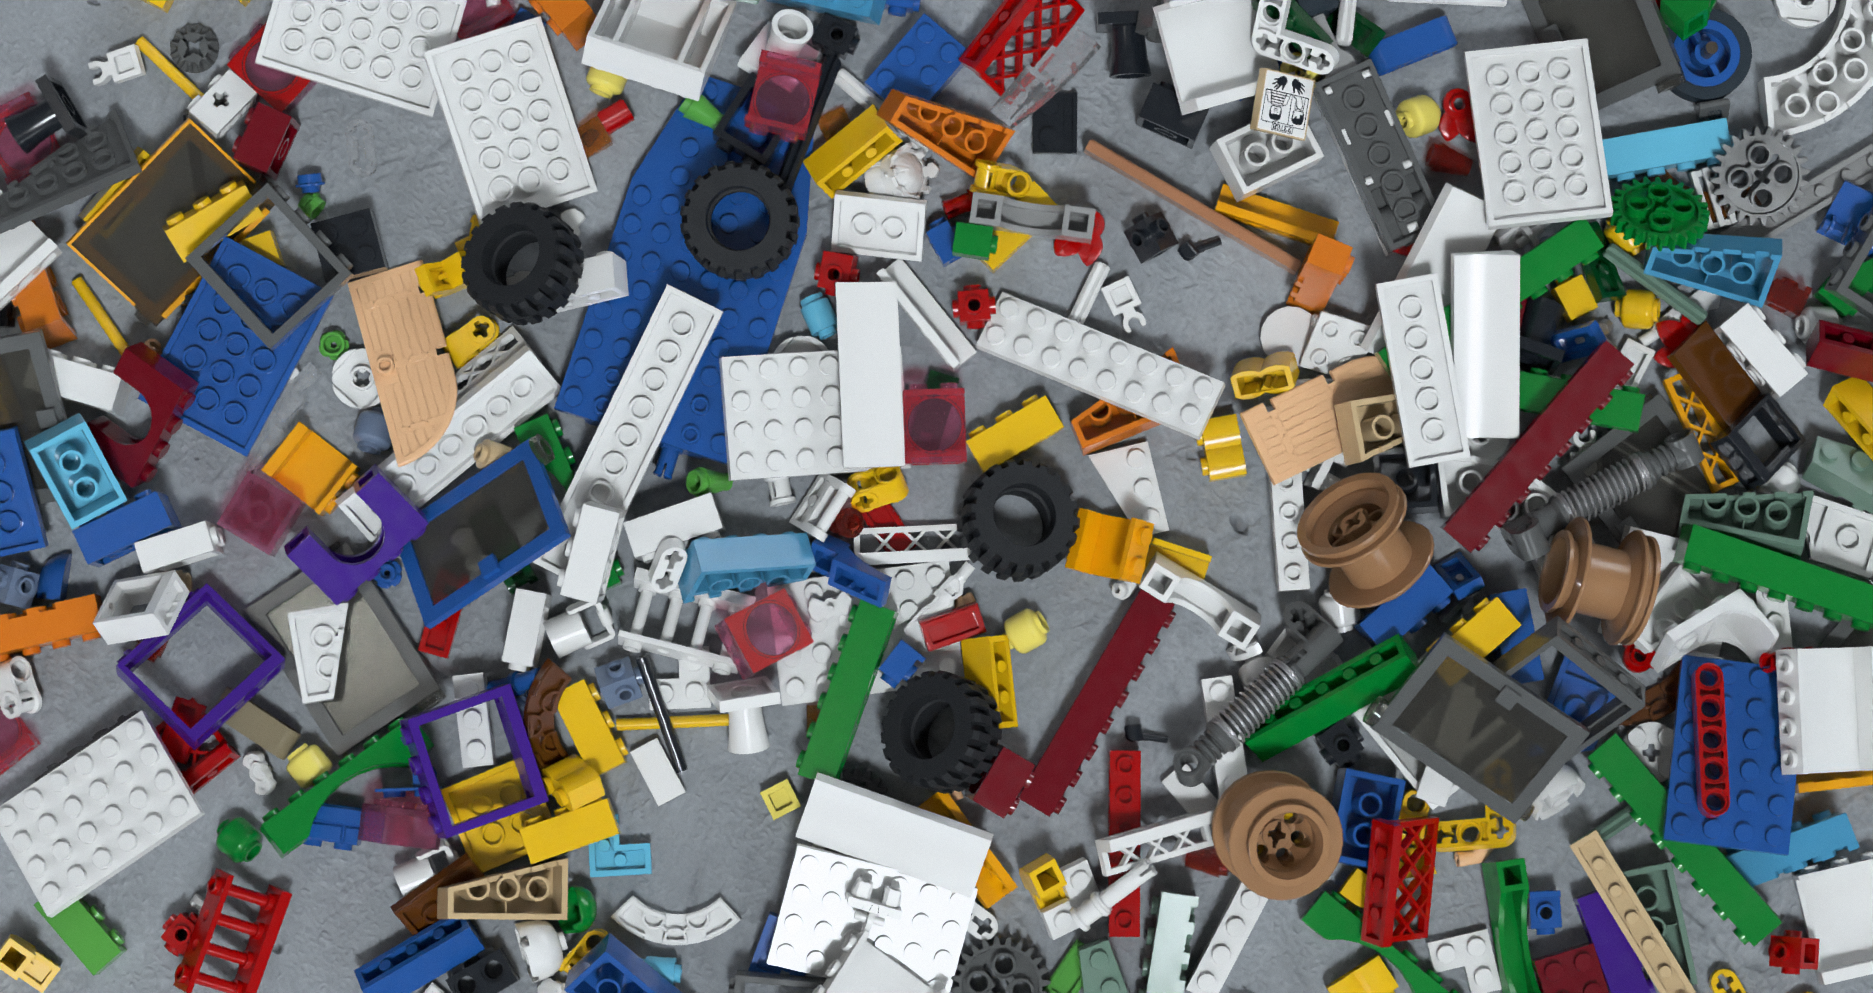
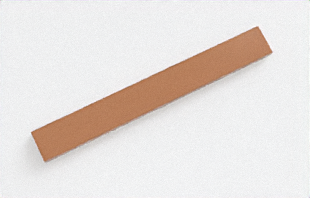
M1090 140L1085 147L1084 153L1292 275H1295L1302 263L1299 259L1095 140Z

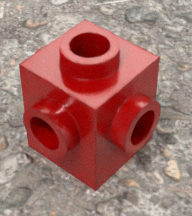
M823 251L822 262H817L814 279L818 280L817 287L825 288L826 295L836 296L835 282H859L860 269H856L858 256ZM837 270H838L839 273H840L838 279H836V277H835V272H836Z
M980 284L963 286V291H957L958 299L952 300L953 318H959L960 326L966 325L969 330L985 328V323L991 321L990 315L996 314L995 296H989L988 289H982ZM971 300H977L980 303V308L972 311L969 309L968 303Z
M183 912L178 916L172 914L162 928L165 932L161 938L166 941L164 947L173 955L179 957L182 954L184 956L198 915L194 912L190 914ZM180 929H184L187 932V938L184 941L177 937Z
M1784 930L1783 936L1771 935L1768 948L1769 966L1781 967V973L1800 975V969L1818 970L1820 939L1802 937V931Z

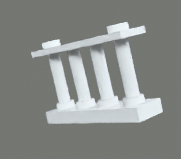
M637 567L634 576V588H638L641 594L630 632L619 630L618 644L623 645V649L629 652L640 653L643 650L711 667L714 672L721 675L738 674L740 660L732 658L736 640L728 625L720 655L702 651L712 611L716 610V608L726 610L731 616L756 603V597L731 590L721 591L722 596L709 598L708 593L694 596V603H698L700 611L690 647L674 644L672 640L683 603L679 585L677 584L676 588L670 592L658 593L652 589L648 576L649 570ZM656 593L666 595L670 599L660 640L642 636L652 596H655ZM755 609L750 614L751 617H753Z

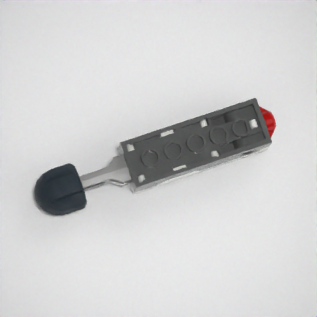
M1295 0L1333 40L1330 45L1334 46L1339 53L1337 66L1328 74H1321L1322 80L1314 84L1313 97L1385 256L1397 253L1407 257L1436 202L1372 60L1368 59L1356 64L1352 54L1338 47L1325 16L1339 7L1340 0ZM1322 53V63L1327 64L1329 61L1325 60L1326 55Z

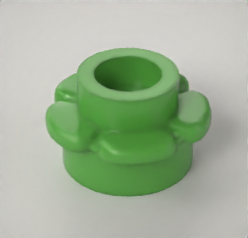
M319 192L313 195L307 193L298 203V207L311 221L319 216L326 205Z
M341 331L325 332L320 338L319 351L324 357H329L331 360H338L349 349V342ZM333 342L337 344L336 348L331 347Z

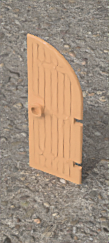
M423 260L347 283L398 467L405 466L419 459L437 444L451 423L457 402V381L450 354L438 355L437 349L446 347L447 344L433 296L426 297L424 292L420 293L418 277L414 270L424 264Z
M1375 355L1360 357L1330 370L1329 374L1333 380L1332 383L1327 384L1324 376L1319 375L1271 398L1270 403L1274 410L1270 412L1267 411L1263 403H1260L1240 413V417L1273 486L1343 452L1334 405L1394 394L1392 380Z

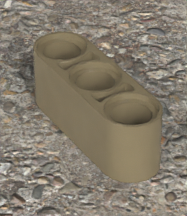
M227 686L214 707L234 689ZM251 700L226 722L227 725L282 760L286 759L301 736L298 731Z

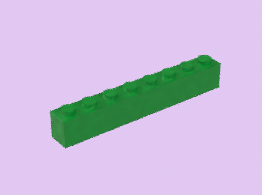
M1587 220L1572 221L1520 256V302L1529 296L1532 300H1535L1548 291L1547 284L1555 279L1558 283L1564 281L1574 274L1571 268L1580 262L1586 266L1600 256L1597 251L1603 248L1604 245ZM1451 303L1444 307L1451 346ZM1384 346L1374 354L1392 380L1386 346Z
M1696 524L1682 526L1673 562L1682 565V570L1693 574H1700V571L1711 574L1710 579L1724 584H1728L1731 581L1739 584L1738 589L1741 588L1742 591L1756 593L1758 590L1766 593V598L1779 603H1784L1787 600L1795 603L1794 608L1805 612L1816 610L1822 612V617L1827 620L1841 622V619L1851 622L1850 627L1866 632L1869 629L1873 630V585Z
M1617 732L1588 756V759L1591 761L1588 765L1589 769L1599 780L1604 776L1612 785L1608 789L1619 803L1625 800L1631 806L1632 810L1629 814L1640 826L1646 823L1653 831L1649 836L1661 850L1665 847L1668 848L1674 855L1670 861L1682 874L1685 871L1690 873L1695 879L1691 883L1692 886L1702 897H1705L1707 894L1716 903L1712 906L1713 910L1723 921L1729 918L1736 926L1733 932L1744 945L1750 942L1753 946H1756L1783 923L1780 917L1718 847L1662 840L1667 789Z

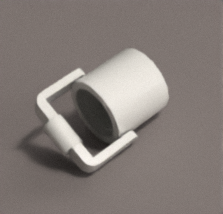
M580 600L569 605L566 608V612L543 622L549 640L559 658L583 647L586 650L591 649L615 637V631L612 626L614 620L608 607L602 605L601 602L593 604ZM595 605L597 608L596 613L607 631L591 638L580 611Z
M443 840L418 851L415 854V858L393 867L395 879L404 897L438 873L430 857L431 855L444 850L449 865L460 858L457 851H453L447 841Z

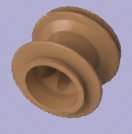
M1370 472L1361 473L1334 483L1308 505L1298 523L1297 537L1305 558L1314 565L1332 568L1328 581L1329 592L1337 603L1348 608H1369L1396 599L1409 590L1423 575L1433 556L1435 545L1432 534L1422 524L1413 521H1403L1407 510L1406 495L1402 488L1386 475Z
M1578 516L1570 521L1564 530L1559 531L1550 543L1551 549L1545 555L1538 590L1540 608L1545 612L1547 623L1558 615L1569 624L1575 613L1600 618L1602 634L1609 645H1617L1619 643L1631 645L1640 637L1645 629L1656 600L1661 573L1659 544L1654 537L1645 536L1640 530H1634L1622 540L1618 549L1592 543L1591 527L1587 519L1583 516Z
M1264 770L1244 775L1224 791L1213 812L1211 823L1212 840L1220 861L1249 890L1259 896L1281 901L1306 896L1318 889L1329 879L1341 857L1343 829L1336 810L1324 796L1313 790L1307 782L1288 772ZM1293 813L1290 819L1284 820L1285 814ZM1294 831H1299L1298 838L1291 840V834ZM1263 844L1264 849L1258 854L1257 847ZM1285 848V853L1280 857H1276L1278 849Z

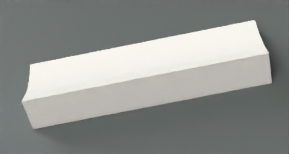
M1446 182L1395 280L1437 273L1443 307L1451 303V253L1483 252L1488 247L1496 229L1488 230L1484 198ZM1380 312L1377 313L1360 346L1372 354L1386 346Z
M1512 250L1451 253V351L1467 438L1519 439L1520 255Z
M897 281L835 282L843 468L904 467L905 448Z
M818 772L795 837L866 862L898 870L897 873L971 898L994 834Z

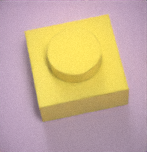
M788 779L760 792L773 820L801 807Z

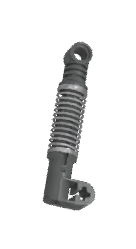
M1684 428L1670 434L1665 438L1663 445H1657L1656 449L1652 448L1649 452L1646 451L1644 453L1637 451L1628 456L1629 462L1626 459H1622V464L1616 462V467L1610 465V470L1604 468V473L1598 471V477L1592 474V480L1586 478V483L1580 481V486L1574 484L1573 490L1567 487V493L1561 490V494L1556 493L1549 497L1548 503L1501 526L1500 531L1507 546L1514 555L1523 561L1538 559L1547 554L1551 549L1547 537L1564 530L1574 518L1583 516L1590 521L1591 516L1596 517L1597 513L1602 514L1603 510L1609 511V507L1615 508V504L1621 505L1622 501L1627 502V499L1633 498L1634 494L1639 495L1640 491L1645 492L1646 489L1649 490L1656 486L1657 481L1662 476H1667L1668 472L1673 473L1675 468L1677 470H1684L1697 465L1705 456L1693 429Z
M1297 601L1292 602L1285 608L1283 619L1286 633L1296 644L1284 656H1277L1269 663L1270 669L1264 668L1265 674L1259 673V678H1254L1255 684L1249 682L1250 688L1244 687L1245 693L1239 692L1240 698L1234 696L1235 703L1229 701L1230 707L1224 706L1225 712L1219 711L1221 718L1214 715L1212 720L1207 723L1204 735H1200L1198 740L1193 742V746L1190 745L1176 752L1173 758V767L1179 783L1187 787L1201 784L1206 777V772L1211 769V765H1215L1217 760L1223 757L1222 754L1225 755L1227 752H1234L1238 749L1240 742L1245 743V738H1250V733H1255V728H1260V723L1264 724L1265 719H1269L1270 714L1275 713V709H1279L1280 705L1285 704V700L1290 699V695L1295 694V690L1299 691L1305 684V678L1343 642L1340 633L1310 605ZM1304 619L1306 628L1309 630V632L1306 635L1304 633V627L1302 623ZM1238 735L1242 736L1243 740L1238 739ZM1187 763H1195L1197 765L1192 771L1182 770L1183 766Z

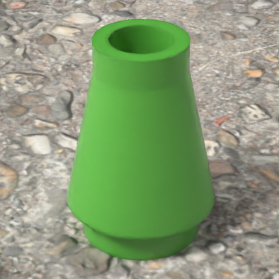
M701 94L699 101L685 98L678 111L684 114V118L715 130L724 116L703 94Z
M697 467L690 471L686 478L688 491L696 497L708 493L715 494L721 491H729L733 484V481L728 480V473L703 467Z

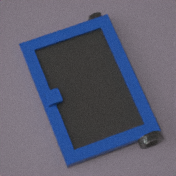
M540 434L529 438L421 510L426 515L429 523L426 526V531L418 539H411L404 545L400 556L424 625L427 628L432 629L571 537L544 466L553 461L555 455L549 443Z

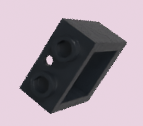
M751 72L713 131V140L716 141L715 146L723 152L731 154L733 151L741 156L742 163L743 161H750L753 164L763 165L768 168L787 136L775 134L764 153L761 154L726 133V130L749 94L754 92L758 75ZM768 81L763 84L758 92V97L787 114L780 127H789L797 123L804 111V103Z
M1766 393L1755 398L1731 426L1723 429L1710 444L1746 490L1749 491L1767 483L1806 439L1781 409L1779 403L1774 400L1770 393ZM1753 415L1779 446L1764 463L1761 462L1738 433Z

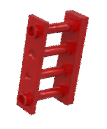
M216 868L214 875L208 881L204 903L182 963L178 965L175 971V982L173 985L186 993H192L195 984L225 993H257L292 893L270 884L265 893L232 884L233 875ZM231 896L260 905L256 921L252 923L222 914L221 911L226 897ZM216 925L249 934L250 938L246 949L241 952L210 943ZM205 955L239 964L235 979L229 981L199 972Z

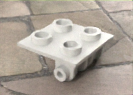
M1321 310L1319 315L1314 314L1311 318V326L1315 327L1299 366L1330 375V370L1354 359L1365 357L1368 352L1360 346L1371 325Z

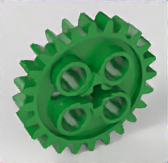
M1644 177L1643 183L1632 179L1631 186L1623 183L1621 190H1615L1614 196H1611L1613 215L1610 217V225L1616 226V233H1624V240L1635 239L1634 246L1645 243L1646 250H1649L1653 245L1657 247L1659 252L1663 250V246H1667L1671 251H1674L1675 245L1686 249L1687 242L1695 245L1697 238H1703L1704 232H1707L1710 211L1707 210L1708 203L1702 202L1703 196L1693 195L1694 188L1683 189V182L1673 185L1671 178L1664 183L1661 182L1659 177L1655 178V182H1651L1647 177Z

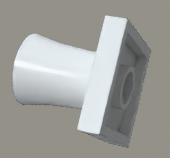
M784 9L777 12L772 22H767L741 56L737 66L749 74L753 72L758 75L762 57L811 68L817 61L820 52L806 44L813 35V25L810 19L803 13L793 9ZM778 76L768 80L769 83L789 95L793 93L800 83L798 80L787 76Z
M762 676L706 685L709 700L720 713L728 712L729 714L728 751L734 754H752L768 749L770 742L765 728L762 707L781 704L780 691L768 677Z

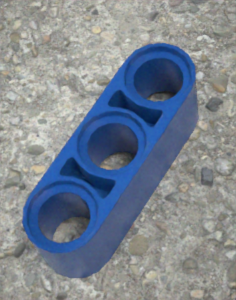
M1441 16L1382 39L1368 57L1372 60L1378 75L1382 76L1458 45V42L1447 16Z

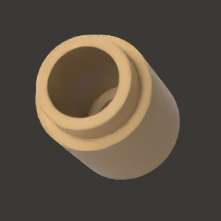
M489 439L484 440L476 446L473 458L476 461L477 468L483 470L513 450L514 447ZM521 461L501 474V476H514L520 468Z

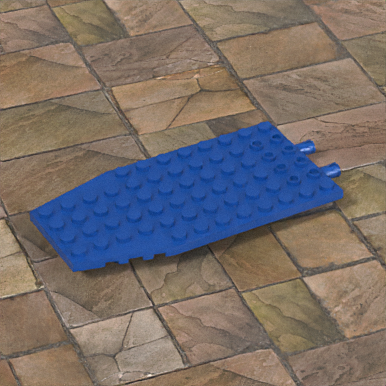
M709 77L702 94L724 115L742 87ZM751 92L726 130V133L763 154L775 134L745 127L753 96ZM757 96V108L762 118L769 124L780 127L787 114ZM683 98L632 177L607 250L614 252L626 261L629 296L588 306L554 407L555 410L584 419L587 424L599 426L667 284L724 311L659 445L662 450L653 474L661 477L666 466L663 476L664 479L672 480L678 456L682 454L702 460L704 457L727 465L719 358L768 354L807 237L811 180L810 173L802 163L791 191L796 200L800 217V227H798L797 233L798 239L796 245H793L790 251L791 255L787 260L784 259L778 265V269L764 274L762 278L756 280L751 278L747 279V281L724 279L711 273L694 258L685 244L680 224H682L681 206H684L686 200L684 196L687 190L692 189L695 185L694 180L699 175L704 176L709 172V168L715 165L717 167L725 165V162L728 161L742 163V157L733 151L731 154H727L715 146L716 141L713 140V129L683 117L684 114L678 111L685 98ZM814 135L812 137L804 160L813 152ZM791 137L786 138L768 166L774 174L779 175L793 139ZM744 192L732 193L721 199L714 208L711 219L712 230L718 241L728 248L736 250L751 248L764 238L768 230V211L764 203L756 196Z

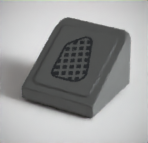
M1728 98L1695 103L1694 105L1697 123L1721 118L1728 120L1730 99Z

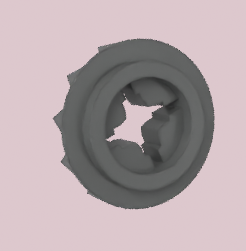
M186 25L175 33L173 40L170 42V56L174 63L183 71L201 73L208 70L216 62L219 54L218 40L206 27ZM188 40L194 44L201 41L199 49L204 56L201 57L195 53L189 56L187 54L189 48L185 41Z

